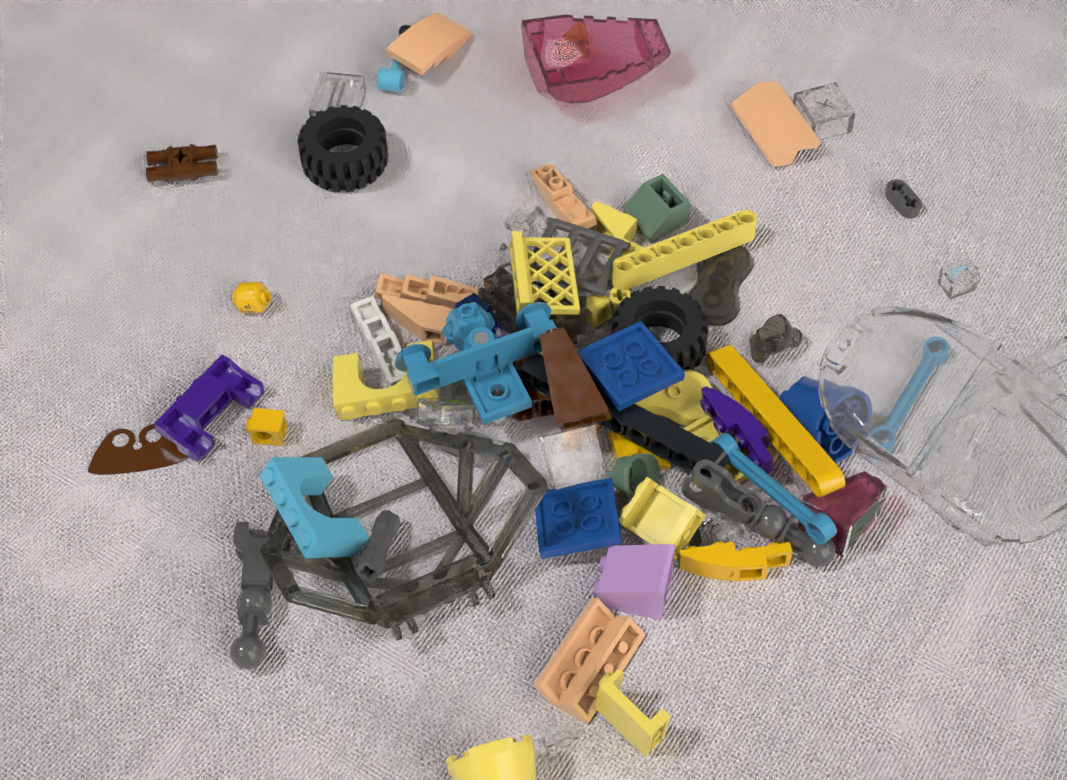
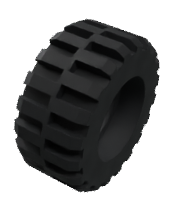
M340 105L337 108L331 106L325 111L320 110L316 112L314 117L311 116L299 131L300 134L298 135L297 142L303 172L306 177L310 178L312 183L315 185L319 184L322 189H332L333 192H340V190L353 192V189L359 188V190L366 187V184L369 183L371 185L375 182L377 176L380 177L385 171L384 168L388 164L389 154L384 125L377 116L372 115L366 109L361 110L358 106L348 107L347 105ZM350 144L358 146L354 150L343 153L329 151L339 145Z
M658 286L655 289L646 287L641 292L637 290L631 293L630 298L625 297L620 302V305L616 307L614 317L612 318L611 335L640 321L647 328L655 326L666 327L674 330L680 336L672 341L659 343L681 369L694 370V367L696 368L701 364L707 347V315L702 310V306L698 301H692V296L686 292L682 294L679 289L673 287L671 290L665 289V286Z

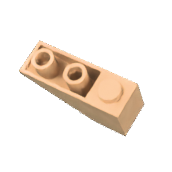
M382 294L383 311L385 314L419 340H432L435 345L447 347L448 342L444 337L442 329L446 325V318L453 308Z

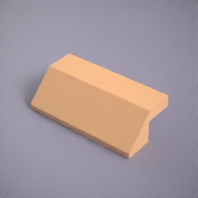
M777 81L757 83L731 103V108L772 167L792 164L798 150L818 148L819 138Z
M591 598L533 686L553 706L584 723H589L597 711L595 705L597 700L596 694L599 691V681L608 672L613 674L619 668L623 671L646 634L629 616L615 617L599 598Z

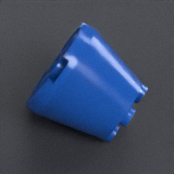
M803 376L789 390L783 391L779 397L780 401L835 463L846 459L858 448L862 442L859 437L865 424L871 423V400L867 394L854 387Z

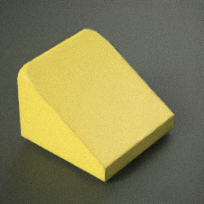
M592 294L581 301L582 309L591 328L594 329L612 318L611 300L606 295L602 297Z

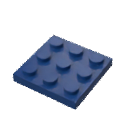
M642 321L577 351L592 379L618 411L658 393L685 378V372Z
M612 477L533 493L538 547L541 559L622 544Z

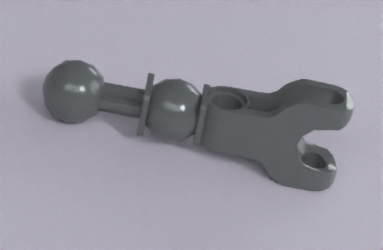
M707 459L701 460L693 467L692 473L684 479L682 493L686 498L703 508L717 510L737 522L747 523L749 528L754 525L756 532L761 537L775 539L774 542L778 543L785 539L801 549L803 559L809 565L823 567L830 564L834 559L836 547L832 539L823 545L815 543L807 533L791 525L794 516L791 515L788 518L786 512L779 506L766 505V500L762 501L756 493L736 482L733 476L718 464ZM707 469L710 471L711 478L702 475L700 470ZM690 483L696 484L702 491L694 492L690 487ZM742 504L749 505L752 512L745 511Z
M236 522L233 543L236 547L238 558L243 562L242 591L237 598V615L240 624L243 625L242 635L237 637L230 647V658L241 669L249 670L258 667L263 663L266 656V646L258 637L260 625L268 624L267 615L272 607L271 592L275 568L278 564L284 562L291 552L292 534L285 522H276L273 533L263 538L252 536L249 522Z

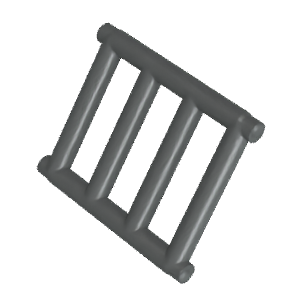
M548 217L546 222L548 226L541 238H552L557 229L568 232L567 238H570L571 250L579 236L592 240L575 270L576 285L579 290L603 297L606 292L604 287L613 273L614 260L621 257L624 250L628 251L631 243L563 220ZM605 244L615 247L596 283L593 284L582 280L600 245ZM535 247L533 252L536 253L540 249L538 247ZM564 247L560 249L559 254L565 250ZM533 262L531 265H529L536 271L542 268L541 266H538L536 262ZM558 262L554 266L560 270L563 264ZM550 271L543 274L550 280L556 277ZM560 280V281L558 282V283H561V284L570 286L568 283H566V282L563 281V280Z

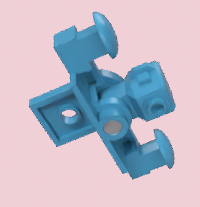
M476 302L463 304L450 311L446 318V325L442 329L446 341L452 343L460 352L428 363L432 354L430 348L424 344H413L405 347L397 354L394 362L395 367L399 371L407 372L408 383L414 396L462 380L483 425L532 407V401L512 362L542 352L539 335L546 333L549 329L556 328L553 320H549L551 308L543 302H535L525 306L516 316V326L521 331L498 338L491 331L495 326V321L489 312L483 310ZM494 390H502L504 392L503 395L498 397L493 396L491 393Z

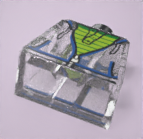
M418 397L416 423L438 432L472 431L474 423L481 422L475 405L460 399Z

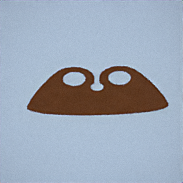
M154 424L148 425L141 430L139 442L142 444V447L138 450L133 449V444L135 443L134 433L128 429H117L110 432L104 438L90 462L88 472L91 474L107 475L145 471L177 464L187 459L188 456L180 452L175 443L162 435L156 442L147 441L145 435L147 431L155 429ZM120 433L126 434L129 437V441L125 446L117 447L113 445L112 440L114 436Z

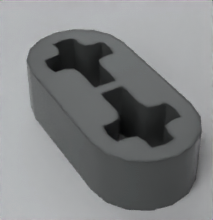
M900 179L890 180L885 190L887 200L903 217H917L922 205L920 198L904 181Z

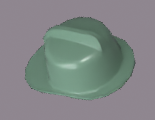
M633 454L619 458L615 462L613 470L608 471L607 475L612 477L613 484L617 490L625 492L630 497H634L636 487L646 477H649L658 484L660 467L653 455Z

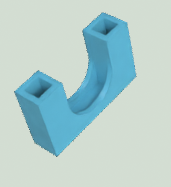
M270 458L259 474V477L305 558L356 556L369 540L358 518H330L311 508L302 496L321 495L333 479V475L323 458Z

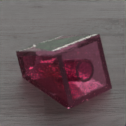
M863 471L846 478L845 487L822 497H817L813 492L807 494L803 498V504L815 514H826L834 522L837 534L831 539L836 547L835 553L842 557L880 515L887 485L878 477ZM799 521L798 527L806 532L805 526Z

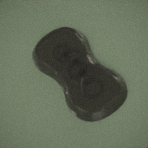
M742 245L697 262L698 278L687 294L692 296V301L696 300L702 306V310L707 315L708 325L721 326L729 324L739 313V288L754 267V259L751 253Z

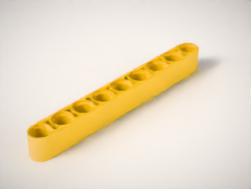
M731 344L706 353V362L713 375L735 401L746 408L769 433V441L817 497H822L845 487L844 475L837 464Z

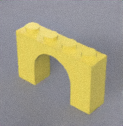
M432 340L407 344V346L413 344L428 346L432 353L428 363L438 359V354ZM358 353L333 357V407L339 420H351L369 415L375 416L381 413L428 407L440 403L430 401H440L439 388L414 396L408 383L407 372L398 383L391 387L372 389L364 385V366Z

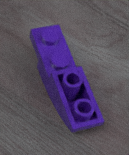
M707 386L701 388V408L705 414L709 413L713 418L712 422L716 431L719 434L727 433L735 438L738 446L741 449L745 448L749 454L748 458L767 474L772 473L773 458L766 449L769 447V433L746 408L729 396Z

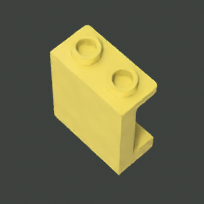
M646 477L636 487L635 495L630 503L621 510L619 523L651 545H675L674 560L677 561L679 551L685 549L706 515L649 477Z
M619 668L613 674L608 672L599 681L595 709L645 757L665 738L671 716L663 708L652 719L643 714L620 691L624 672Z

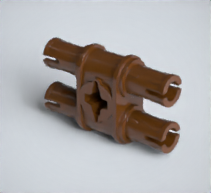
M195 144L180 147L169 146L165 150L146 151L148 166L167 164V166L146 167L148 183L166 180L171 183L190 179L195 181L198 177L218 176L216 160L198 162L201 160L218 159L216 144L208 146H196Z

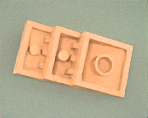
M436 12L423 18L395 39L386 48V55L423 75L431 66L435 68L443 59L448 61L472 36V32Z

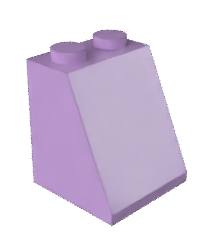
M675 545L609 546L607 556H601L599 571L602 572L601 579H595L592 594L596 595L608 609L662 620L673 574Z

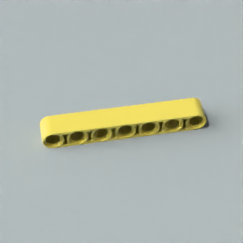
M741 210L618 257L613 262L612 285L619 290H628L748 243L755 238L757 214L750 210Z

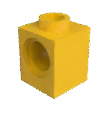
M253 408L251 418H247L246 433H249L252 444L283 446L288 426L284 410Z

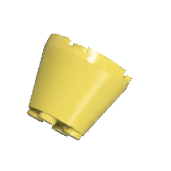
M532 735L522 736L523 740L520 742H516L515 738L509 737L468 749V751L463 753V758L457 759V755H452L445 759L448 772L453 780H536L535 745Z

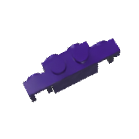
M222 354L199 378L192 382L191 386L182 395L175 399L173 405L154 423L156 432L175 443L180 452L199 462L215 445L213 436L205 432L204 429L232 400L249 409L265 392L263 383L243 371L230 358Z

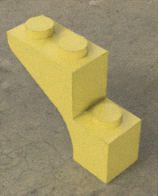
M598 201L592 204L593 215L596 217L597 225L594 227L597 231L631 243L629 250H624L622 256L644 248L635 242H631L636 236V218Z

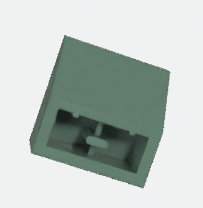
M661 174L641 185L623 208V213L637 219V229L651 242L689 223L690 203L664 174Z

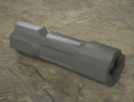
M383 510L377 516L367 547L356 567L358 577L364 578L367 582L376 581L377 577L381 575L386 562V555L401 523L399 516L390 510Z

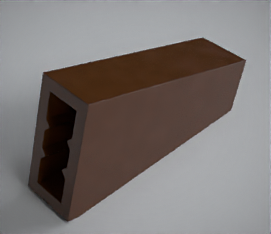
M552 328L547 330L546 333L540 334L554 416L559 429L563 431L612 419L609 408L566 330Z

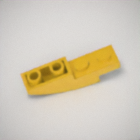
M716 542L709 546H690L680 550L678 565L681 570L706 578L727 581H753L766 579L769 568L790 565L793 551L790 542H773L767 546L756 548L750 546L738 551L735 549L734 542Z

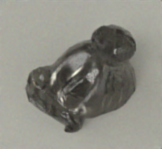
M776 314L770 317L763 327L756 330V334L750 336L749 343L752 360L761 364L766 362L770 355L782 352L788 347H799L803 339L802 332L797 327H792L783 314Z

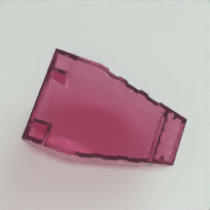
M565 14L522 20L521 22L525 61L536 90L545 98L570 104L588 103L609 95L638 81L656 69L671 54L657 19L627 18V21L616 20V17H607L606 20H601L586 15L581 19Z

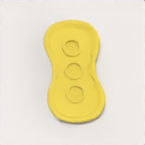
M683 370L685 372L684 380L635 404L656 415L665 416L681 425L688 426L707 415L700 405V400L702 399L701 388L707 386L713 389L708 378L694 370Z

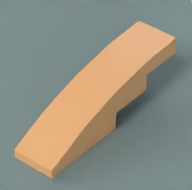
M380 273L374 298L382 299V294L455 309L463 304L476 302L479 288L433 275L429 281L408 274L405 275L404 279Z

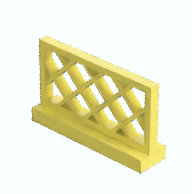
M512 231L509 249L517 314L522 308L534 303L540 297L550 306L551 314L579 315L580 305L570 238L522 237V231ZM527 246H536L540 250L534 253ZM558 246L564 247L565 250L559 254L552 248ZM547 253L554 259L547 262L541 256ZM533 262H536L539 265H541L542 268L536 271L529 265H531ZM560 262L567 268L561 271L554 265ZM550 271L556 277L550 280L543 274ZM537 279L545 285L539 289L531 283ZM563 280L570 286L563 289L557 283ZM551 288L558 295L552 298L545 292ZM566 298L573 303V306L562 305L559 301Z

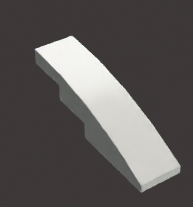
M374 296L350 304L359 328L389 385L399 382L406 372L399 371L395 367L394 362L397 354L402 349L394 331H391L384 313H381Z

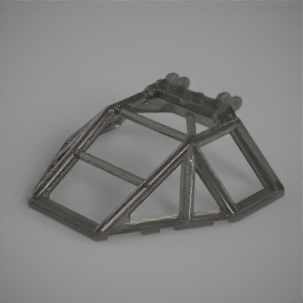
M394 418L301 456L322 457L324 462L329 464L395 437L420 475V479L334 515L324 491L321 495H308L313 509L330 518H354L428 487L455 531L386 560L381 574L450 545L434 571L414 580L377 578L376 581L367 582L364 578L358 577L350 557L305 558L301 554L281 550L286 534L293 540L294 538L277 509L267 532L268 540L266 544H262L260 553L286 602L367 624H378L386 629H390L392 636L398 641L402 639V632L398 625L406 621L408 629L414 634L418 632L414 617L426 614L436 607L451 603L464 595H467L469 602L475 607L480 603L478 594L475 591L480 588L483 589L489 600L495 598V592L490 584L493 574L503 563L548 490L546 479L513 443L493 444L492 439L461 432H458L456 435L447 434L446 429L434 426H431L429 429L405 425L404 420ZM419 441L459 450L457 501L421 449ZM474 453L495 457V461L473 493ZM510 468L526 489L494 542L489 547L473 525L504 474ZM466 544L473 554L453 562L463 545ZM289 568L344 583L355 602L298 586ZM367 588L389 589V591L372 597Z

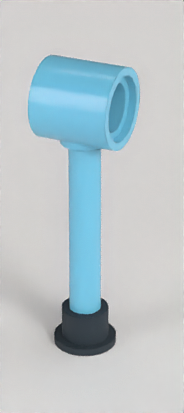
M401 26L399 29V34L401 35L411 26ZM393 59L390 68L381 67L379 69L377 77L378 90L402 92L404 70H400V62Z

